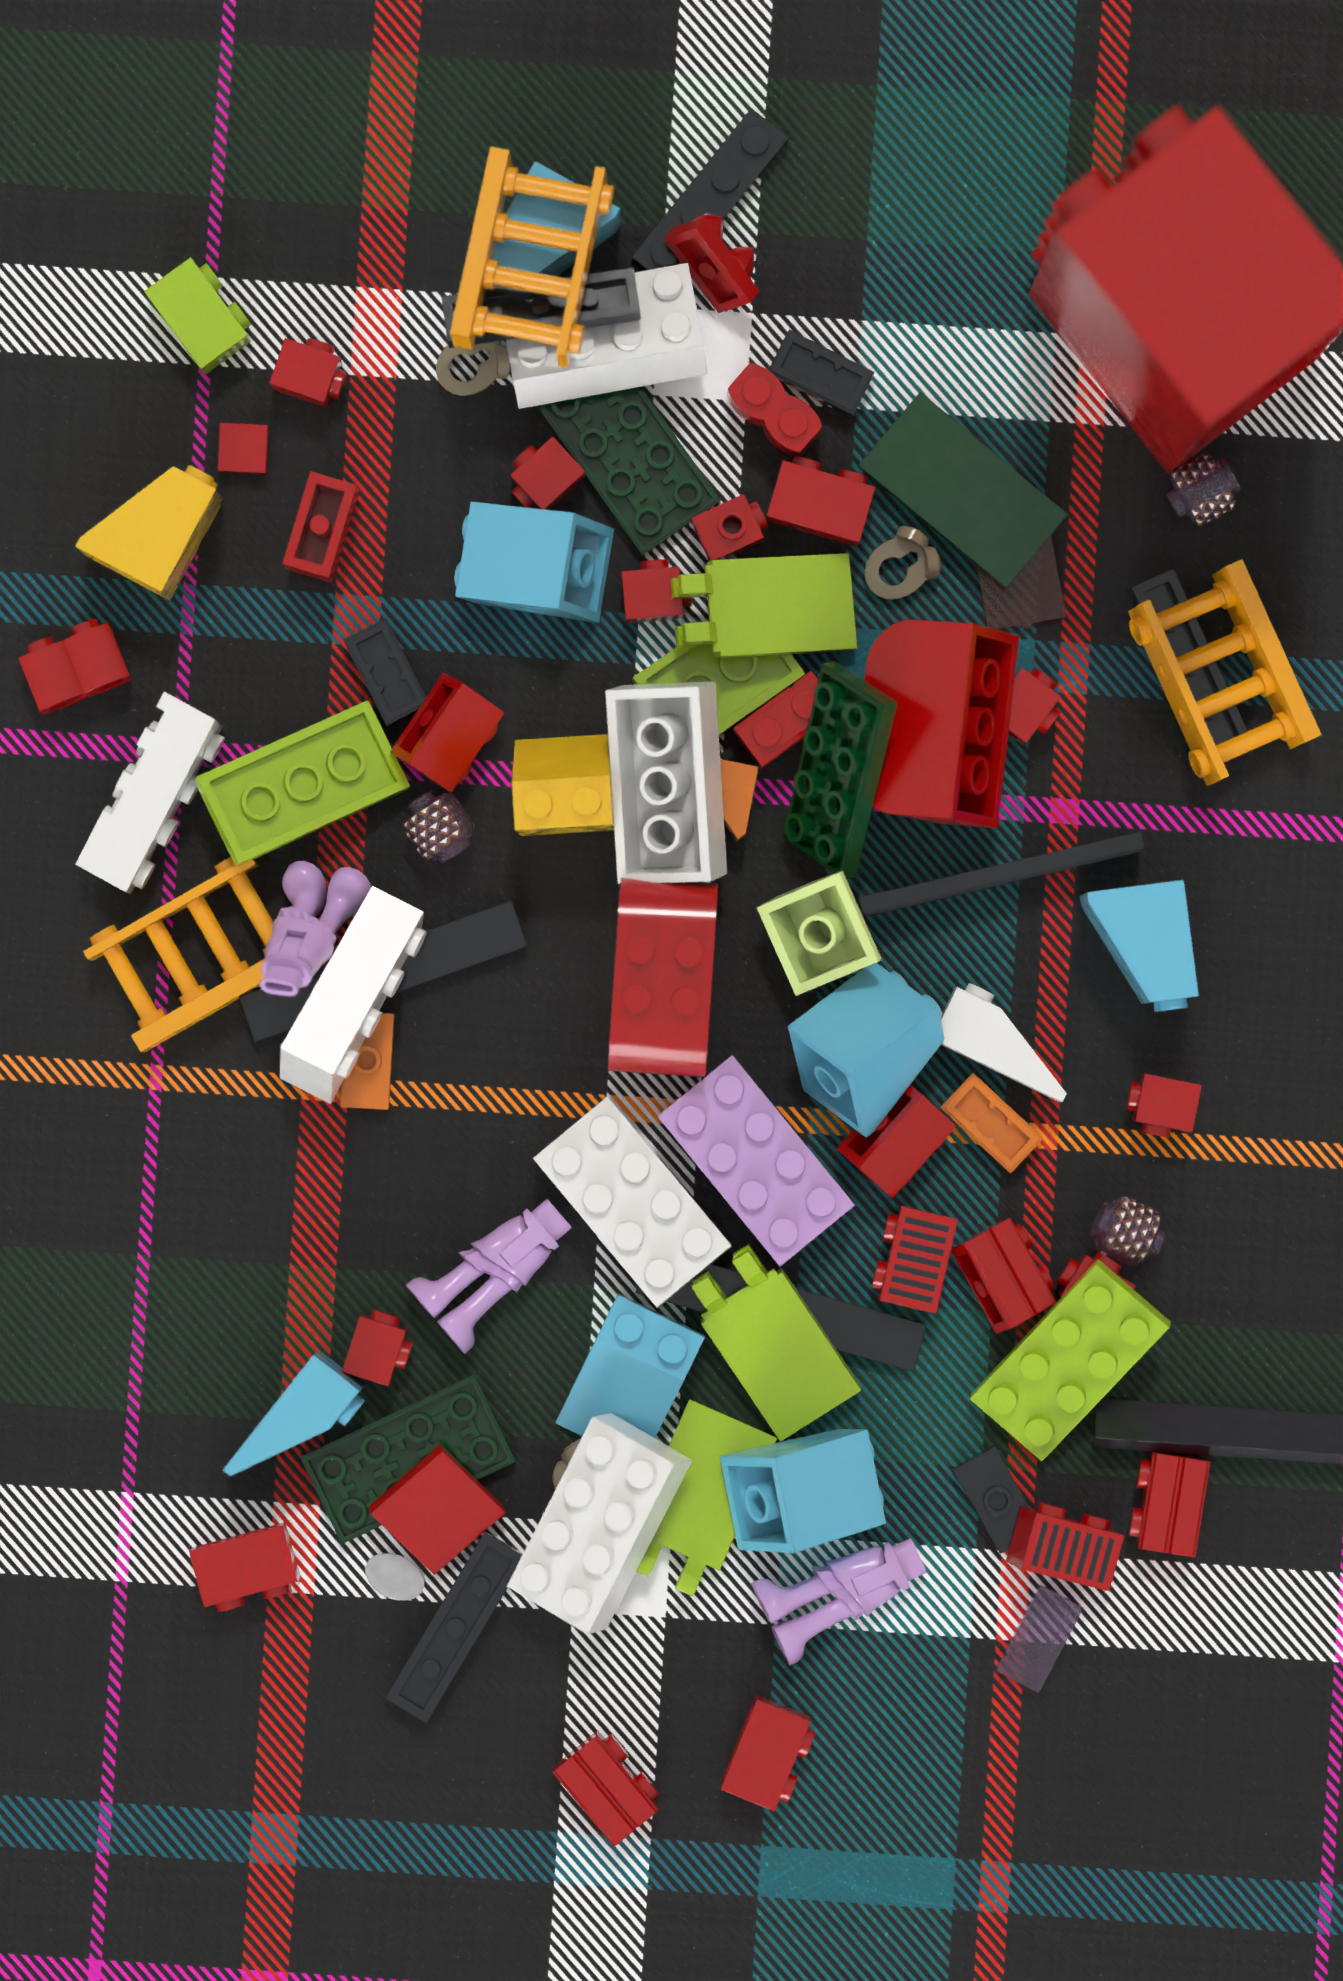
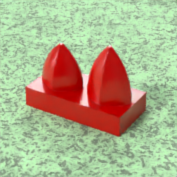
M713 214L698 216L693 221L673 227L663 239L681 264L688 263L691 278L718 313L751 303L758 294L759 289L751 280L754 269V248L736 247L729 250L722 241L723 221L721 216Z

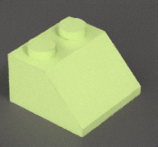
M843 871L802 885L757 907L795 996L882 960Z

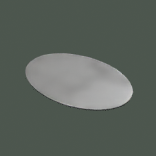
M381 1553L371 1557L366 1564L365 1574L368 1582L376 1591L388 1598L404 1601L411 1600L419 1596L424 1589V1578L421 1571L405 1557L392 1553Z

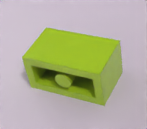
M190 257L144 292L195 363L206 375L251 342L244 331L251 326V323L235 301L228 307L222 301L216 291L222 288L223 285L208 264L205 263L198 268Z

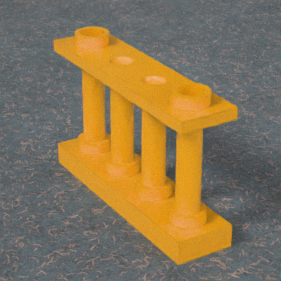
M490 147L450 331L453 346L473 350L476 335L484 336L485 332L557 345L556 356L558 366L568 368L571 353L579 355L581 351L584 325H579L578 320L601 214L609 215L614 186L607 185L606 169L597 166L591 187L519 173V168L512 167L510 150ZM516 192L585 205L587 210L582 233L509 220V214L502 213L506 196L514 197ZM505 239L577 252L572 280L499 266V261L492 260L496 242L504 243ZM496 285L565 298L567 303L562 326L489 313V308L482 306L486 289L494 290Z
M1243 559L1225 566L1214 573L1212 577L1215 583L1212 590L1159 613L1155 612L1150 599L1128 611L1131 617L1129 621L1131 634L1139 646H1144L1191 750L1188 753L1190 765L1194 773L1199 778L1204 779L1206 786L1228 777L1229 774L1224 763L1279 738L1287 741L1289 748L1293 749L1321 735ZM1218 607L1228 610L1235 626L1233 627V633L1181 656H1175L1164 631ZM1235 652L1247 653L1254 668L1252 677L1195 701L1185 679V674ZM1259 694L1267 697L1274 712L1272 721L1215 745L1204 721L1205 718Z
M229 857L215 866L218 874L119 931L115 925H111L89 938L93 946L83 951L86 958L94 961L103 955L105 956L140 1017L137 1024L141 1030L131 1035L140 1052L149 1051L238 1000L239 996L248 994L260 987V982L263 978L261 967L265 959L249 967L246 960L241 962L204 898L229 883L267 948L272 934L273 920L246 873L259 866L256 859L235 867L232 858ZM188 907L224 970L220 974L224 982L207 991L204 984L198 985L162 922ZM145 931L182 994L179 1000L183 1006L167 1015L162 1008L157 1010L121 947L122 944Z

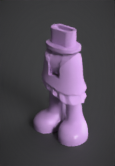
M295 861L288 866L283 875L282 886L293 906L280 909L277 918L272 924V934L267 944L265 960L261 967L263 978L260 986L263 991L276 995L294 996L299 988L305 987L310 983L312 976L322 964L332 958L333 944L336 941L335 933L346 920L357 914L371 889L369 880L359 870L351 867L338 869L333 873L327 891L324 876L314 864L306 861ZM325 903H326V906H325V908H324V911H323L322 915L320 916V918H319V920H318V919L316 918V916L320 914V912L322 911V909H323V907H324V905H325Z
M548 1199L543 1201L532 1212L525 1209L522 1212L524 1218L521 1215L514 1217L498 1226L484 1238L471 1243L472 1249L458 1252L465 1261L442 1278L430 1281L426 1278L418 1277L406 1284V1287L435 1318L459 1293L482 1274L490 1275L489 1280L468 1299L437 1321L464 1354L474 1345L475 1336L473 1328L476 1322L510 1290L517 1293L522 1284L526 1286L530 1278L549 1257L550 1249L555 1250L559 1247L556 1241L572 1228Z
M911 1538L894 1546L887 1542L883 1544L884 1551L881 1547H872L839 1559L825 1560L827 1566H811L815 1576L788 1587H778L769 1579H759L751 1583L757 1600L770 1623L778 1621L792 1611L831 1593L835 1596L833 1601L808 1614L771 1627L779 1648L789 1666L802 1658L805 1644L809 1639L849 1617H853L855 1620L859 1619L863 1614L867 1617L877 1607L894 1597L901 1590L900 1588L903 1590L910 1588L908 1581L927 1573Z

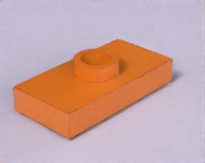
M382 1013L370 1038L365 1037L358 1051L359 1056L350 1075L346 1079L344 1078L342 1082L340 1107L389 1110L395 1014Z
M971 1073L940 1107L942 1111L1009 1173H1012L1043 1140L1040 1134L974 1073Z

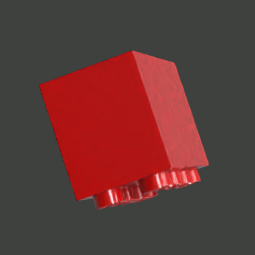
M1176 106L1160 117L1131 143L1135 150L1122 161L1126 167L1114 178V181L1117 183L1115 187L1103 172L1097 168L1069 188L1051 205L1055 212L1045 220L1044 225L1047 229L1037 238L1040 245L1030 254L1040 269L1028 296L1169 475L1319 359L1343 332V265L1219 107H1216L1196 124H1193L1180 106Z

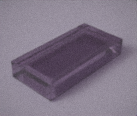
M1040 1584L997 1664L996 1671L1039 1693L1084 1609L1083 1606Z

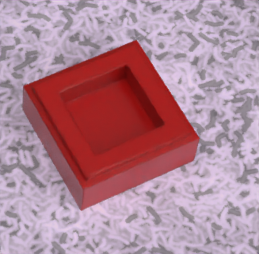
M220 423L218 472L267 475L269 426Z

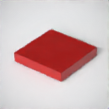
M441 1444L369 1506L370 1514L434 1575L506 1513L504 1506Z

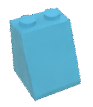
M536 161L528 175L574 183ZM517 193L506 214H509V220L582 233L587 206ZM614 204L611 206L609 215L601 214L594 249L614 235L621 225L620 208ZM505 239L504 243L496 242L492 260L499 261V266L557 277L575 263L577 252Z
M470 502L469 514L465 517L462 526V536L464 539L462 558L456 567L454 576L457 588L455 597L481 605L599 623L614 528L570 512Z
M1184 880L1087 892L1079 896L1082 909L1141 1004L1153 1003L1154 1012L1187 1008V998L1199 996Z
M877 963L865 967L788 1026L803 1091L867 1138L876 1130L945 1040L940 1019L942 1011L939 1005L929 995H921L909 987L904 978L897 972H889Z
M837 1429L720 1456L738 1550L796 1553L886 1524L883 1511L884 1499L878 1485L874 1464L875 1453L870 1442L868 1430Z

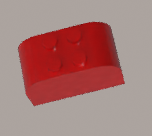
M921 620L898 622L888 627L878 636L867 658L864 681L896 701L897 706L873 803L875 809L893 815L939 824L998 828L1019 636L971 623Z
M621 878L608 1071L705 1077L718 883H655Z

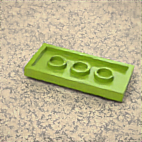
M369 700L201 774L194 779L235 867L401 793L410 787L396 756L390 753L392 748Z
M1097 1259L971 1393L970 1400L1039 1460L1043 1461L1169 1329L1171 1322Z

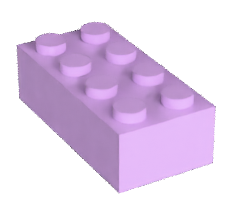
M733 1055L657 1116L779 1266L783 1265L855 1206Z

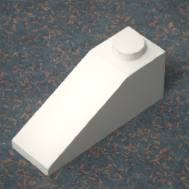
M968 983L965 990L955 987L940 1018L945 1038L941 1045L1057 1102H1063L1067 1093L1003 1010L991 1003L995 995L971 983Z

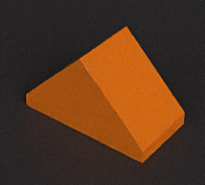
M720 759L724 824L734 839L738 841L746 834L758 766Z

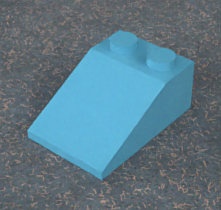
M618 1293L555 1423L583 1436L593 1416L612 1413L655 1438L684 1382L705 1335Z
M319 1350L310 1358L223 1471L232 1476L329 1430L337 1421L345 1426L365 1402L358 1395L365 1385L351 1374L342 1372V1367Z

